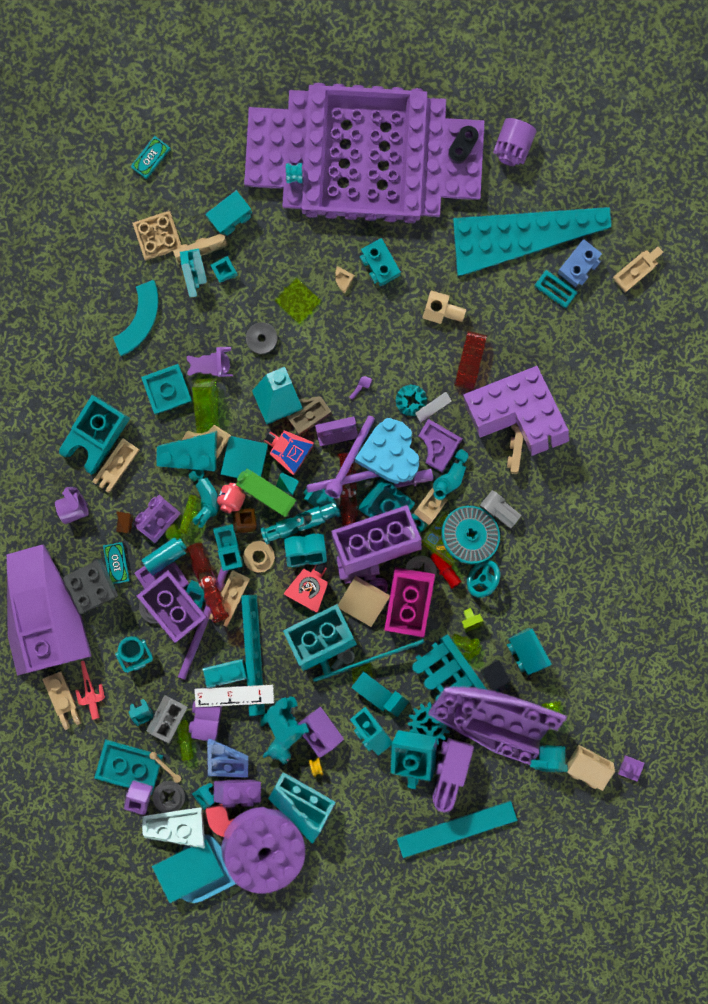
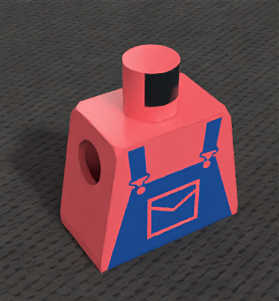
M285 430L280 437L269 432L264 442L273 447L270 456L293 476H295L314 446L312 441Z

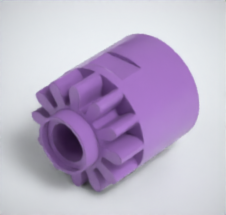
M505 119L493 153L497 154L496 156L499 157V161L506 165L524 164L535 137L536 129L532 125L518 119Z

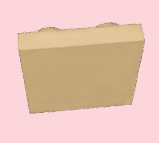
M170 211L133 223L145 261L173 252V250L181 246Z
M355 576L338 606L342 611L372 627L390 595Z

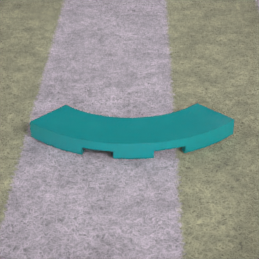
M155 280L136 286L138 294L136 315L127 329L113 337L120 356L138 347L154 326L159 305Z

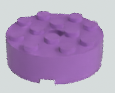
M265 807L247 810L238 815L229 824L224 833L225 836L221 845L224 864L233 881L247 891L270 893L280 890L295 879L303 866L305 858L303 837L296 825L280 810ZM267 847L265 852H259L260 849Z

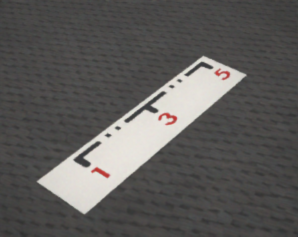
M273 685L195 689L196 707L274 703Z

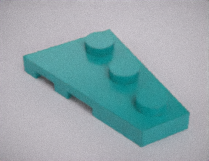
M217 431L157 446V466L206 471L216 470Z

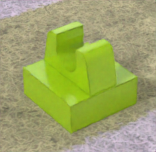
M471 608L463 611L466 620L462 621L465 633L484 625L480 614L474 616Z

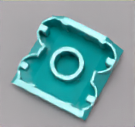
M381 478L377 480L376 484L359 504L358 509L371 518L406 505L410 511L415 502L400 492L393 484Z

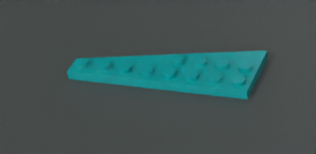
M610 207L453 218L457 277L611 228Z

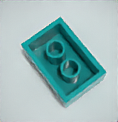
M337 604L283 630L303 671L357 645Z

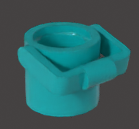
M137 636L124 638L118 646V652L115 653L123 671L126 673L143 668L153 660V655L145 639L143 640ZM146 652H147V654H148L149 657H148V658H145V659H142V658L145 656ZM123 660L126 662L135 663H133L131 666L126 667Z
M539 746V760H531L530 767L543 772H567L568 765L565 764V746Z

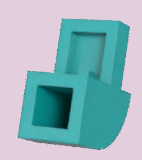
M233 524L214 528L222 570L226 571L242 567L241 552Z

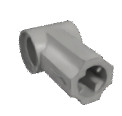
M493 490L480 504L482 509H486L491 516L497 517L510 529L521 517V514L508 505L506 500Z

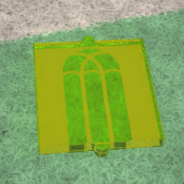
M296 278L288 287H284V291L275 299V302L300 324L309 314L312 315V311L319 305L321 300Z

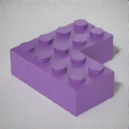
M538 366L463 394L466 409L480 438L517 423L532 456L549 449L547 436H550L552 448L569 442V430Z

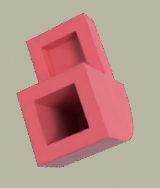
M223 804L206 808L210 828L217 835L224 837L227 827L235 818L230 819L228 808L223 807Z

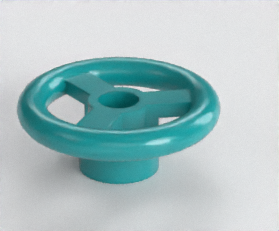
M486 560L476 564L471 569L467 578V588L472 596L484 598L494 592L500 581L498 565L491 560ZM483 567L482 573L479 575V577L473 580L476 572ZM490 567L494 570V576L489 573ZM480 585L486 590L483 592H478L474 589V587Z

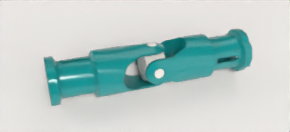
M333 500L328 505L314 507L297 514L294 518L278 521L276 525L266 529L263 527L261 528V533L265 543L268 545L270 541L292 536L298 531H304L323 524L326 520L335 516L341 517V513L336 501ZM304 516H312L309 524H307Z

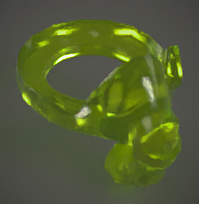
M452 635V641L458 647L467 651L463 654L466 660H470L480 654L481 647L478 638L470 640L467 636Z

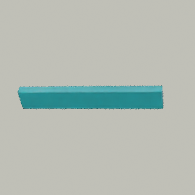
M241 595L247 686H262L263 675L257 595ZM249 704V716L265 713V704Z
M511 801L398 837L397 841L402 857L405 858L515 822L517 818Z

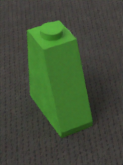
M247 468L237 478L236 486L286 517L296 502L294 498Z

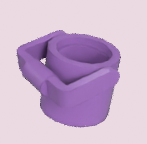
M66 487L62 492L64 498L55 501L57 514L64 524L84 518L89 513L87 502L76 487Z

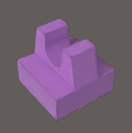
M625 755L618 774L638 782L644 762Z

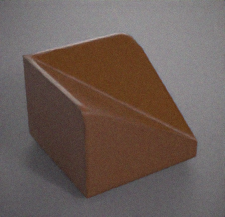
M254 508L240 509L233 512L235 533H246L256 530L257 524Z
M116 511L118 516L116 532L130 534L134 515Z

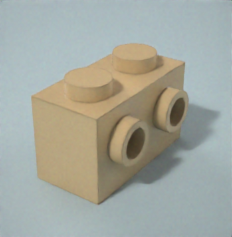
M580 745L577 746L567 762V773L576 780L581 779L591 788H598L602 791L615 772L613 762Z

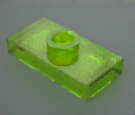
M189 495L179 532L188 535L193 518L198 514V511L195 509L199 497L196 495Z

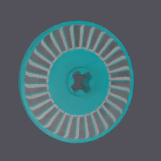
M476 506L459 507L446 517L442 525L441 535L446 550L453 558L462 563L479 564L485 562L493 556L499 546L500 531L495 519L482 508ZM469 531H470V533H474V534H475V536L473 537V539H472V537H468V536H467V533H468Z

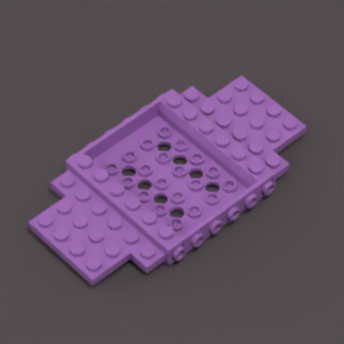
M314 83L309 85V91L289 90L288 109L249 107L244 186L283 189L282 207L302 209V214L312 218L317 217V215H325L326 218L335 219L337 216H345V219L349 220L364 217L368 221L382 218L387 222H395L396 219L404 220L406 223H415L416 220L420 221V216L440 217L441 198L480 200L484 120L445 118L446 99L427 98V92L419 88L408 91L400 87H394L391 90L384 89L381 86L364 88L362 85L345 87L343 84L325 86L323 83ZM344 120L351 121L352 128L350 130H343L341 128V123ZM384 122H388L391 125V130L387 133L380 130V125ZM465 126L475 127L479 134L477 143L463 163H453L448 157V151L456 136ZM466 133L465 136L471 138L472 134ZM343 139L351 142V147L347 150L340 147V142ZM383 141L390 144V149L387 152L379 149V144ZM460 149L455 150V153L457 155H461L462 151ZM341 159H348L350 166L342 169L338 163ZM380 161H387L389 164L388 170H379L378 163ZM286 163L291 165L302 163L303 183H298L297 181L286 183ZM340 178L348 179L349 185L346 188L338 186L337 182ZM385 180L388 183L387 189L379 190L377 182Z

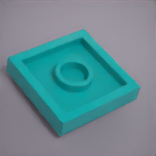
M179 364L141 377L155 415L192 402Z

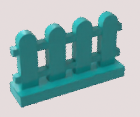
M448 634L439 639L441 644L437 645L436 642L432 644L433 649L422 657L418 654L415 657L417 661L413 663L412 670L415 673L425 671L428 678L424 680L423 684L428 690L436 687L441 694L444 690L441 683L450 676H453L456 682L449 687H472L487 690ZM446 654H449L452 660L450 662L446 658ZM441 659L444 666L435 673H432L429 667ZM457 671H461L463 674L462 678L458 675ZM438 694V695L436 696L435 702H436V700L438 699V697L440 696V694Z

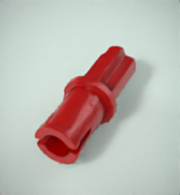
M437 551L430 556L440 571L439 575L445 578L451 589L462 582L452 569L453 566L447 563L440 552Z

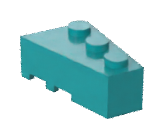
M284 772L268 798L296 825L298 830L312 844L319 835L335 804V801Z

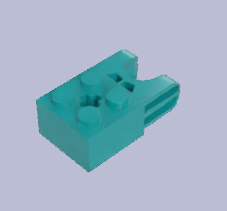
M91 395L71 427L72 430L60 447L59 454L63 457H70L78 448L85 447L88 451V460L84 466L85 470L91 475L96 473L127 425L130 417L99 397ZM100 420L104 422L102 427L98 423Z

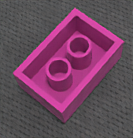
M395 567L385 631L424 637L435 574Z

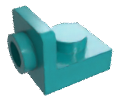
M306 488L303 493L306 495L304 500L314 507H323L330 504L334 499L325 493V489L308 492Z

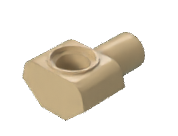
M431 290L423 319L439 324L442 323L443 317L463 322L466 309L448 304L450 296ZM431 304H440L441 310L437 312L433 311L431 309Z

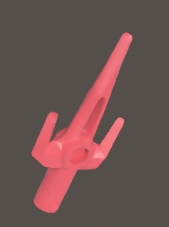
M81 661L85 697L81 698L79 690H76L75 693L79 705H89L93 720L100 718L96 702L102 701L105 698L103 686L99 684V694H95L85 662ZM86 680H88L91 692H88Z

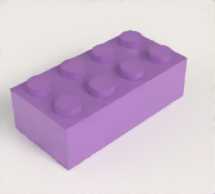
M407 505L331 531L332 541L345 575L421 550V538Z

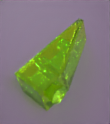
M197 379L192 386L197 433H204L209 431L214 425L218 427L217 379Z

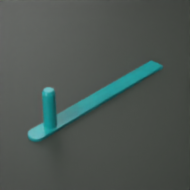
M420 640L331 672L327 659L320 663L324 675L314 678L313 682L426 642L425 640Z

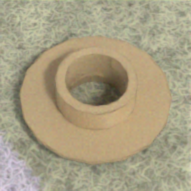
M256 541L247 546L243 558L247 568L259 573L270 569L274 563L275 555L269 544ZM257 551L264 552L265 558L263 562L258 563L254 561L253 554Z

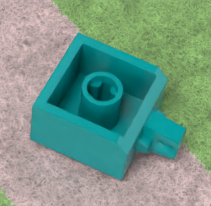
M398 730L392 742L391 774L408 777V788L416 789L419 779L431 781L436 770L437 737Z

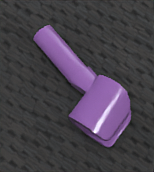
M366 376L362 377L357 388L349 398L354 400L362 387L368 389L372 379Z

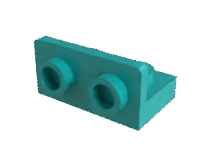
M199 248L180 252L181 266L189 298L197 296L196 288H200L199 284L207 283Z

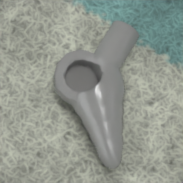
M348 649L336 655L337 660L331 668L336 671L344 663L351 664L355 659L353 651Z

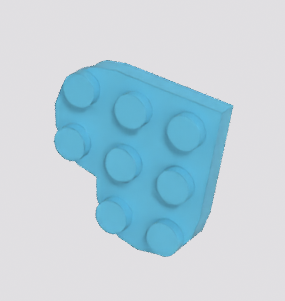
M386 418L375 427L356 456L355 463L395 484L408 480L411 481L419 469V455L410 448L412 442L411 429L403 422Z
M204 834V840L208 839L225 875L180 898L187 902L197 903L236 884L230 877L224 864L220 843L209 834ZM185 845L184 848H183V850H185V849H187V848H189V847H191V846Z

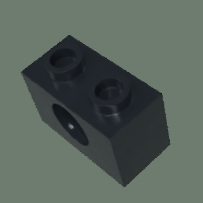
M500 660L481 669L480 672L490 691L500 693L509 688L507 684L511 680Z

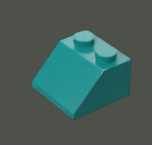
M527 628L507 639L509 641L507 647L512 655L516 654L519 660L516 664L521 673L525 671L529 675L551 665L532 628Z

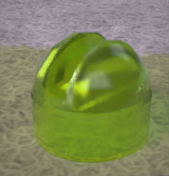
M176 524L167 528L165 534L169 540L174 537L177 540L182 538V534Z

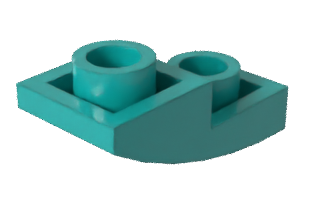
M364 671L351 687L382 711L385 709L383 706L393 694Z

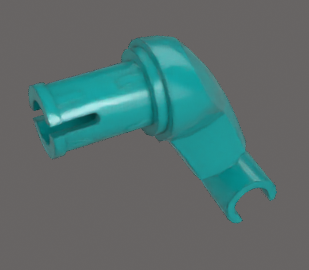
M459 449L455 455V458L459 460L458 464L453 463L447 474L438 477L434 481L433 495L436 499H444L446 494L461 485L466 470L463 463L469 457L468 453L463 449Z
M195 470L189 473V478L194 482L198 481L196 488L201 496V510L193 518V523L197 525L200 521L198 527L202 528L210 517L216 516L219 504L217 503L218 497L215 488L208 478L203 479L204 471Z

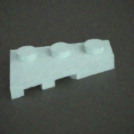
M202 808L142 816L144 838L205 848Z

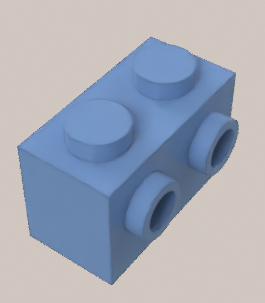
M583 239L557 274L575 288L578 284L583 285L589 277L587 272L591 268L595 270L600 264L601 260L599 257L602 253Z

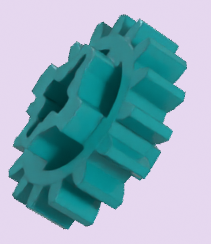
M428 702L427 707H424L421 703V709L413 708L415 715L409 714V717L413 719L411 722H408V725L413 727L409 732L420 734L417 728H422L425 731V735L433 736V732L437 728H442L436 736H433L437 737L438 745V739L445 740L443 734H449L450 731L446 729L447 725L428 715L432 708L431 702ZM426 711L425 716L421 720H417L418 716ZM428 719H431L432 722L436 723L435 725L431 726V729H428L426 725H423L428 721Z

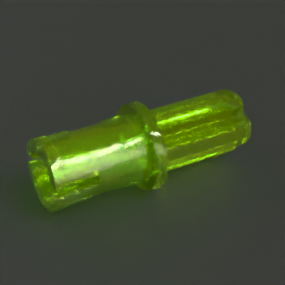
M181 720L177 727L179 739L177 743H179L181 761L194 759L191 744L193 739L190 738L188 721Z

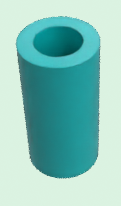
M174 537L143 558L142 562L149 573L154 576L185 555L186 552L184 550L187 547L181 538L177 540Z

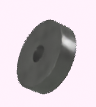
M256 323L246 333V343L249 349L256 354H268L277 345V333L268 323ZM264 335L265 341L260 342L258 337Z

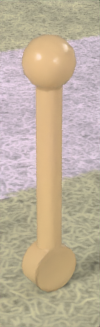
M156 752L150 753V759L160 764L173 777L174 782L178 783L181 781V776L175 774L157 757Z

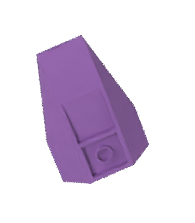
M45 545L7 554L8 640L17 675L90 657L91 652L82 617Z
M470 687L444 688L428 714L487 749L529 765L531 760H535L539 755L540 740L549 729L557 731L566 720L565 715L528 701L495 691Z

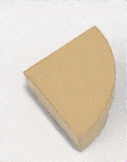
M337 266L335 280L339 289L346 293L355 275Z

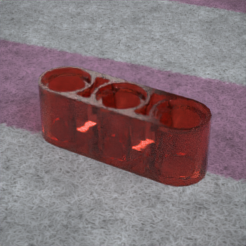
M467 331L454 386L474 390L487 335Z

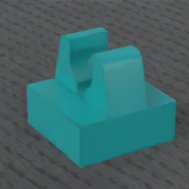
M144 699L141 700L142 705L136 708L134 704H131L130 711H128L130 718L136 726L152 720L154 716L153 711Z
M212 783L203 785L192 793L203 810L215 803L214 794L211 795L209 792V788L213 786Z

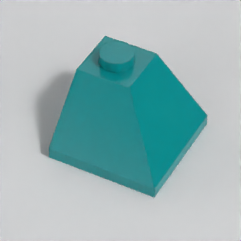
M285 367L266 374L252 390L266 425L303 409Z

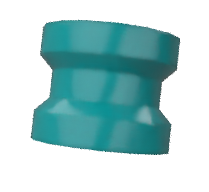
M286 163V183H291L292 181L303 183L302 163L297 165Z

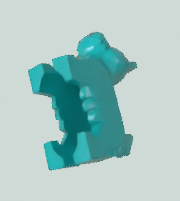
M295 697L281 698L274 706L269 708L267 713H264V716H261L260 727L269 723L275 736L274 741L263 754V758L270 756L272 759L280 760L282 764H286L291 759L290 747L303 734L309 732L306 723L298 725L296 718L293 717V714H290L292 707L298 706Z

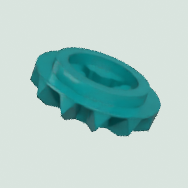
M416 385L404 386L396 395L398 410L407 416H416L415 413L427 405L425 391ZM415 392V400L417 401V403H412L409 406V408H407L408 400L404 396L411 397Z

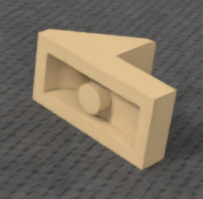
M433 488L414 512L416 516L428 525L432 523L448 501L446 498L442 500L436 499L433 495Z

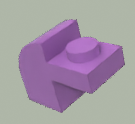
M133 780L126 796L124 809L146 815L153 786Z

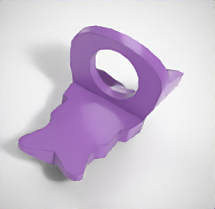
M216 347V353L202 355L201 358L187 356V361L191 365L188 375L202 373L203 375L212 374V376L218 377L233 376V374H227L230 369L229 357L224 354V352L231 351V347Z

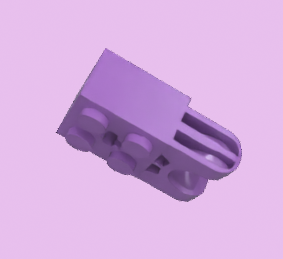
M447 738V742L443 741L440 753L443 757L442 761L438 760L435 772L438 777L432 796L435 807L441 812H448L453 808L458 787L464 786L474 748L472 744L452 738Z

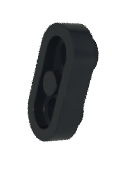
M465 126L456 136L448 151V157L453 163H463L477 143L479 134L475 127ZM466 133H471V134H472V137H471V138H467V137L465 136V134H466ZM460 149L462 154L457 155L455 150Z

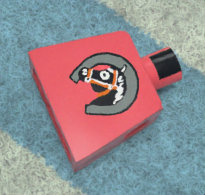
M317 564L312 572L303 569L285 591L284 595L317 613L328 585L327 581L321 579L327 568Z

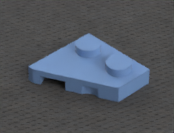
M208 739V776L248 777L247 755L212 739Z

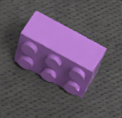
M169 570L137 595L139 600L175 643L207 618Z

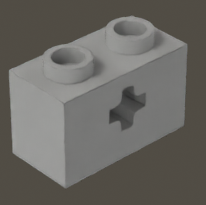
M164 695L146 731L169 743L187 706Z

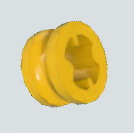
M316 758V761L309 760L313 777L315 778L318 774L324 775L320 759Z

